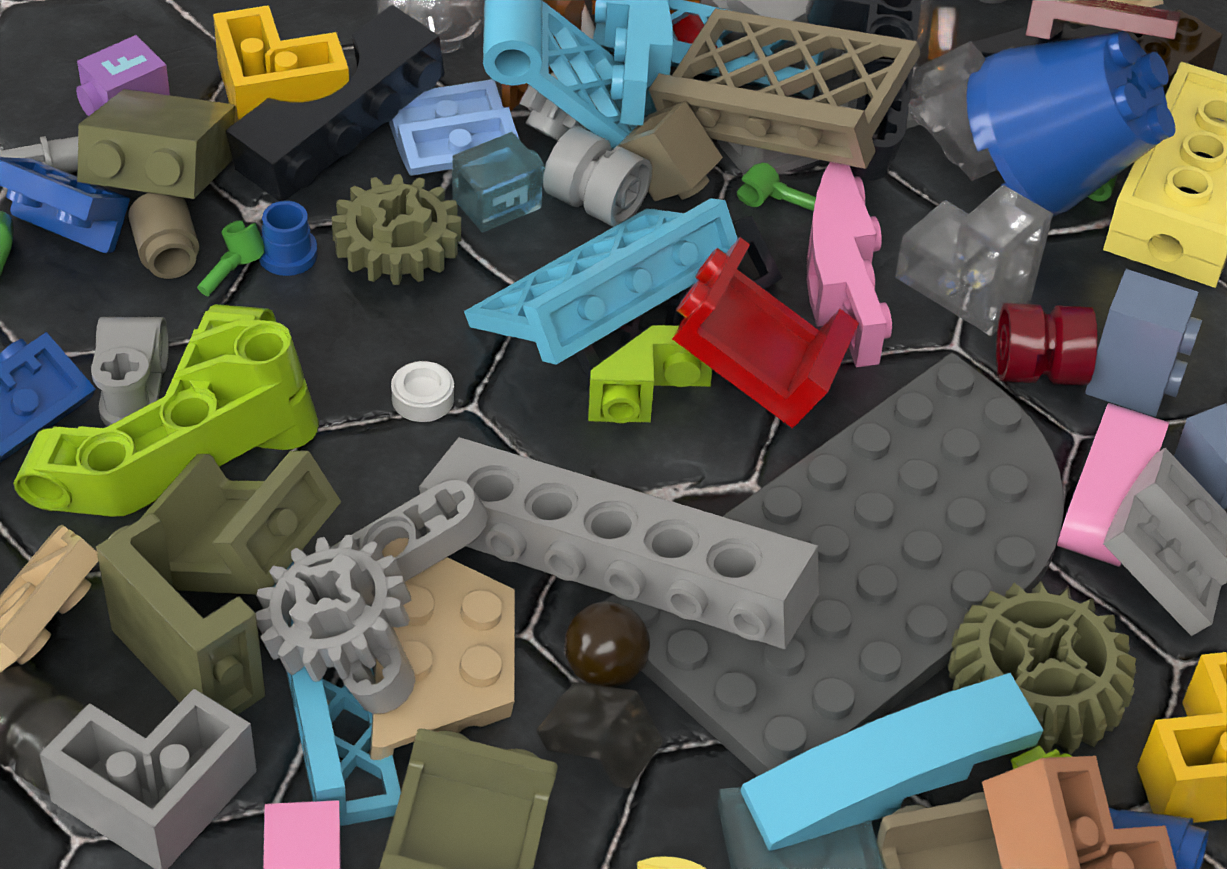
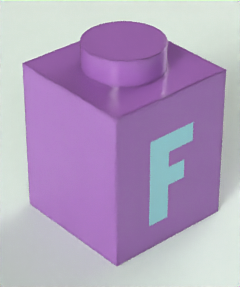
M137 35L77 61L81 85L76 88L80 105L88 116L123 89L170 95L166 64Z

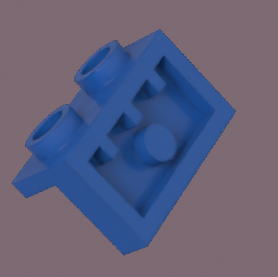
M0 157V186L8 189L6 198L13 201L10 209L13 216L102 253L114 252L130 198L98 185L77 182L76 176L32 158Z
M47 332L29 344L24 339H19L0 353V463L35 439L38 432L49 429L91 399L96 390Z

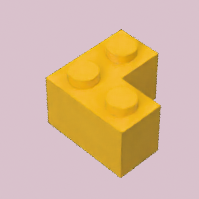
M269 5L213 14L218 66L229 104L236 105L235 123L268 98L284 102H308L329 96L349 82V68L336 32L280 41Z
M1227 652L1201 655L1182 702L1187 717L1154 721L1137 765L1153 814L1193 818V823L1227 819Z

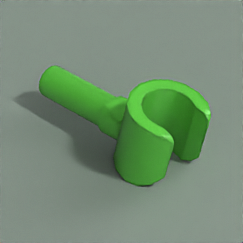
M758 163L752 166L742 177V181L745 183L738 189L737 196L745 205L759 207L771 196L780 201L784 200L814 211L816 197L779 182L778 173L767 163Z
M238 220L230 223L222 230L221 233L229 251L220 258L218 264L197 286L203 295L209 296L230 271L234 270L239 264L251 263L262 257L264 245L256 223H252L245 228L243 221Z

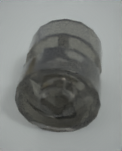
M22 666L10 667L1 672L0 764L5 767L16 765L15 774L50 795L39 753L86 706L69 695L59 696L57 688Z

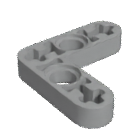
M458 479L446 480L436 484L352 535L359 550L369 542L375 541L378 543L381 552L391 541L398 538H409L408 545L404 551L394 557L406 582L479 537L486 527L488 516L485 506L467 482ZM457 509L459 513L449 519L448 514ZM425 526L429 533L422 536L419 529ZM340 542L331 546L330 548H338ZM374 588V589L371 591V593H372L373 597L375 598V588ZM391 627V630L398 645L394 649H387L378 645L372 651L375 659L383 666L382 674L384 679L376 684L371 669L360 660L350 663L349 678L342 680L363 709L374 714L387 713L397 709L408 699L415 684L414 670L393 627Z

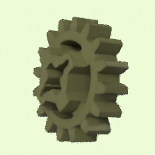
M394 175L392 184L383 185L377 177L371 178L370 190L365 191L360 187L353 186L350 188L351 201L338 200L336 203L337 215L332 216L333 241H335L336 255L338 258L348 257V270L352 273L364 267L368 268L369 281H376L382 273L390 275L393 285H399L404 274H411L417 282L424 281L425 268L428 267L441 273L444 270V257L456 258L457 242H461V217L457 216V202L455 200L445 201V189L441 186L430 191L425 190L424 178L419 177L412 185L403 184L401 175Z

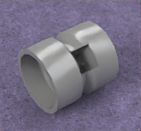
M575 126L563 134L554 146L546 163L543 187L547 194L577 208L584 205L587 214L615 227L634 216L642 205L651 182L652 165L650 160L623 147L616 146L611 151L609 140L582 127Z

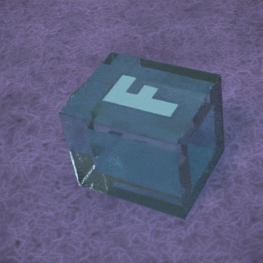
M513 132L507 133L452 155L453 199L482 233L542 208L544 164L540 156L534 150H528Z

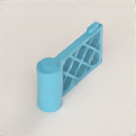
M542 0L484 1L483 65L485 72L493 80L511 86L529 84L592 133L609 140L612 148H615L638 126L620 124L622 100L613 101L610 96L613 64L625 65V62H615L613 55ZM549 65L557 79L549 74ZM649 88L646 90L644 119L649 114L657 112Z

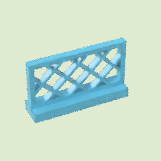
M710 198L686 213L647 208L465 310L464 313L469 327L536 342L542 362L557 365L698 281L695 276L710 254L716 248L726 253L738 239L726 200Z

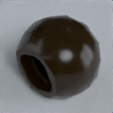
M611 601L586 606L572 619L565 634L564 655L574 674L584 683L603 689L628 684L644 669L649 655L650 635L640 616L630 607Z

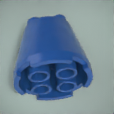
M1126 31L1004 49L987 57L980 70L969 76L966 98L967 112L977 151L988 148L998 171L1005 181L1001 185L1000 193L1014 208L1025 216L1032 219L1045 220L1069 211L1160 142L1172 137L1176 131L1175 122L1167 107L1163 86L1169 80L1167 67L1157 52L1146 54L1143 48Z

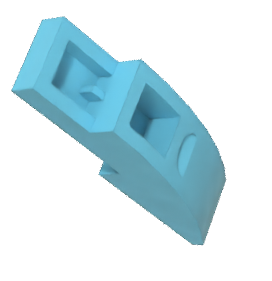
M596 0L594 23L605 24L604 47H614V61L625 62V65L613 64L611 99L622 100L620 124L643 126L647 88H650L659 73L670 75L673 33L668 1Z

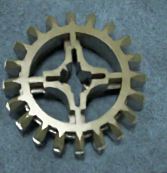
M1040 581L1032 589L1031 593H1026L1014 582L1010 589L1006 591L1005 597L990 590L987 597L983 599L981 606L971 605L970 610L964 616L963 623L954 632L951 643L953 651L950 655L948 671L950 672L949 678L955 680L953 691L1011 673L1044 730L1036 746L1040 745L1047 754L1052 750L1053 744H1058L1067 754L1071 755L1079 748L1081 741L1095 747L1097 742L1103 738L1105 731L1113 732L1114 728L1119 725L1125 707L1130 705L1134 694L1133 679L1136 673V658L1128 654L1130 650L1129 635L1115 633V615L1097 616L1094 614L1096 610L1094 598L1080 604L1071 600L1069 587H1066L1058 595L1049 594Z

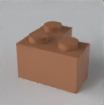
M1096 756L1041 758L982 781L1002 869H1177L1166 826L1114 829Z

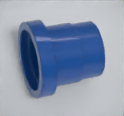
M279 201L269 205L262 215L261 238L264 245V254L259 258L260 264L267 271L281 276H292L307 271L315 264L318 256L317 242L310 233L307 211L302 205L292 201Z

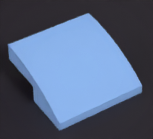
M493 79L432 88L424 91L403 109H400L398 114L389 121L399 154L410 176L522 158L523 150L509 107L503 108L495 80Z

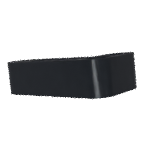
M809 0L806 7V17L810 24L917 41L922 0ZM881 57L863 66L868 75L891 66L895 59ZM913 68L874 133L877 134L876 139L872 136L876 150L873 158L866 169L850 166L853 176H859L862 180L874 181L883 178L889 173L906 132ZM853 69L851 82L860 79L855 69ZM869 94L850 101L848 108L865 111L871 101Z

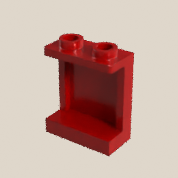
M739 237L726 253L716 248L697 272L695 278L698 281L688 291L676 310L684 318L672 340L788 426L794 428L828 393L859 322L839 309L820 330L815 328L737 269L750 246L747 241Z

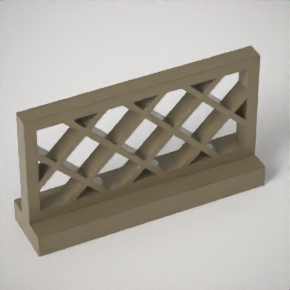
M715 8L673 75L659 73L650 86L649 92L657 111L686 101L711 139L866 169L876 152L872 136L920 56V50L917 41ZM724 30L745 33L746 35L717 49L715 47V43ZM779 40L793 41L795 43L794 46L768 57H765L761 49ZM830 48L845 50L846 54L816 66L811 57ZM754 51L758 61L728 73L724 65L725 63ZM881 57L895 59L891 66L868 75L863 66ZM804 60L808 70L778 82L774 72ZM715 67L718 68L721 75L708 82L693 79L694 76ZM852 69H855L860 78L832 91L828 89L825 83L826 80ZM764 76L767 77L771 84L758 91L738 88ZM814 85L818 86L822 94L810 100L788 97ZM866 94H869L871 98L865 111L840 106Z

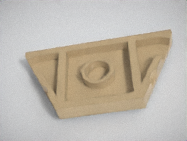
M63 524L54 530L0 595V673L13 662L17 661L22 665L37 654L51 636V633L44 628L57 611L64 614L73 608L91 587V583L85 577L98 562L97 552L85 540L70 529L68 530Z
M398 538L391 541L383 549V556H398L408 545L409 539ZM448 557L405 582L411 594V601L404 604L410 621L408 626L393 628L414 670L415 684L408 699L397 709L387 713H372L370 760H381L393 755L395 748L414 742L418 729L459 733L466 727H483L511 717L514 705L515 589ZM375 659L374 678L377 684L384 679V676L382 674L383 666Z

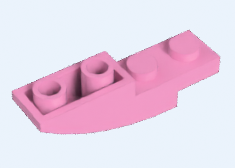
M830 162L817 191L807 252V286L810 305L817 327L824 326L839 309L859 322L849 345L855 366L879 365L884 339H889L892 334L891 313L885 302L879 303L875 293V275L872 266L873 253L881 248V228L877 217H870L865 206V189L862 179L859 176H853L849 165Z

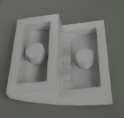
M1164 448L1152 457L1133 483L1113 518L1103 544L1192 636L1212 625L1221 586L1227 583V512L1181 463Z

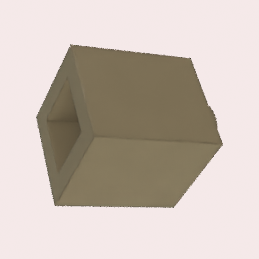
M686 101L649 114L644 119L643 126L638 125L617 145L650 160L652 178L648 192L654 201L677 194L681 199L693 196L708 184L709 178L707 174L723 158Z

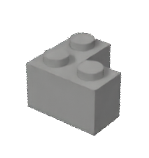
M195 689L174 708L147 738H144L89 703L39 753L51 802L154 869H168L257 772L251 723Z

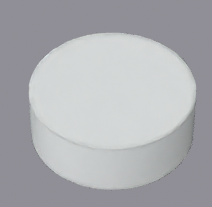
M428 361L413 362L401 367L394 374L391 382L393 407L402 417L415 422H430L443 417L450 411L454 403V380L452 375L443 366Z

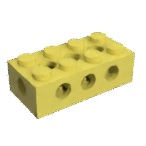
M1180 62L1165 95L1167 107L1175 122V134L1160 142L1134 162L1117 199L1103 250L1216 288L1227 261V76ZM1203 152L1209 154L1213 158L1200 157L1196 155V153ZM1187 187L1197 191L1199 194H1189L1179 189Z

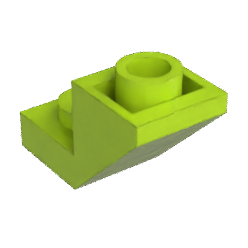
M652 325L591 370L588 421L651 423L654 386L711 387L712 369L672 340L679 326Z

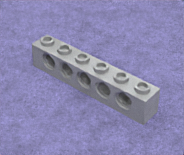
M458 437L419 486L421 494L436 484L446 480L458 479L467 482L474 489L486 508L488 518L486 527L480 536L466 545V547L494 555L504 561L516 562L553 574L563 580L578 582L612 593L625 600L643 603L674 613L687 620L705 623L736 633L743 638L757 640L782 649H786L819 595L817 545ZM457 509L448 514L449 519L459 513Z

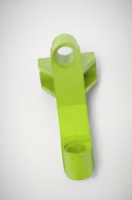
M217 304L211 306L208 311H205L198 329H194L164 397L105 428L79 426L77 429L53 426L52 429H44L38 432L14 480L15 491L23 500L39 509L111 517L126 516L155 502L197 454H210L217 465L221 466L255 447L288 450L304 446L316 435L319 421L288 328L281 323H277L275 315L268 308Z

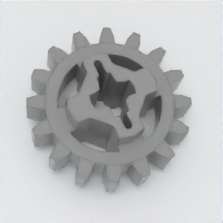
M346 535L340 542L339 547L332 549L325 537L318 538L315 546L316 552L308 556L298 548L293 549L291 557L294 565L289 569L273 566L269 572L276 586L261 588L257 591L256 596L263 607L262 610L256 612L257 626L262 633L261 639L272 659L280 658L286 671L291 675H294L305 666L312 681L319 682L327 668L335 667L342 680L347 679L351 670L350 663L360 660L368 668L374 667L376 661L372 651L378 645L387 649H394L398 645L391 627H403L409 624L410 619L404 604L411 601V594L393 555L384 557L378 543L375 541L369 542L359 550L353 535ZM374 588H375V598L373 597V595H372V593H371V591H372Z

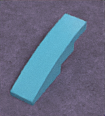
M1007 673L942 694L872 721L814 747L742 784L740 792L770 852L891 815L900 809L906 797L968 779L973 765L1036 746L1044 730L1012 674Z

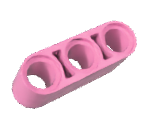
M1111 403L1107 404L1070 503L1057 542L1058 547L1120 567L1121 562L1103 544L1117 510L1133 483L1152 457L1160 451L1169 422Z

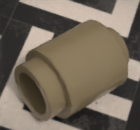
M146 193L139 197L130 207L128 217L141 263L152 274L160 278L173 279L185 275L194 267L196 256L199 252L198 239L186 201L183 197L156 193Z

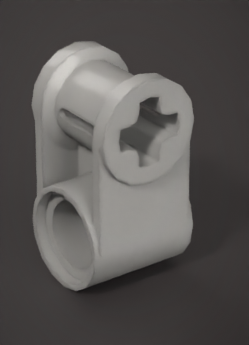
M164 317L99 318L91 373L93 382L102 390L99 412L101 420L106 426L158 400L162 375L166 371L169 352L168 327Z

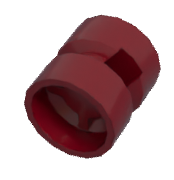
M1004 303L999 315L996 336V367L999 381L1036 383L1042 374H1046L1053 384L1088 385L1092 380L1095 369L1098 342L1097 320L1093 307L1056 305L1050 314H1045L1042 306L1038 304Z

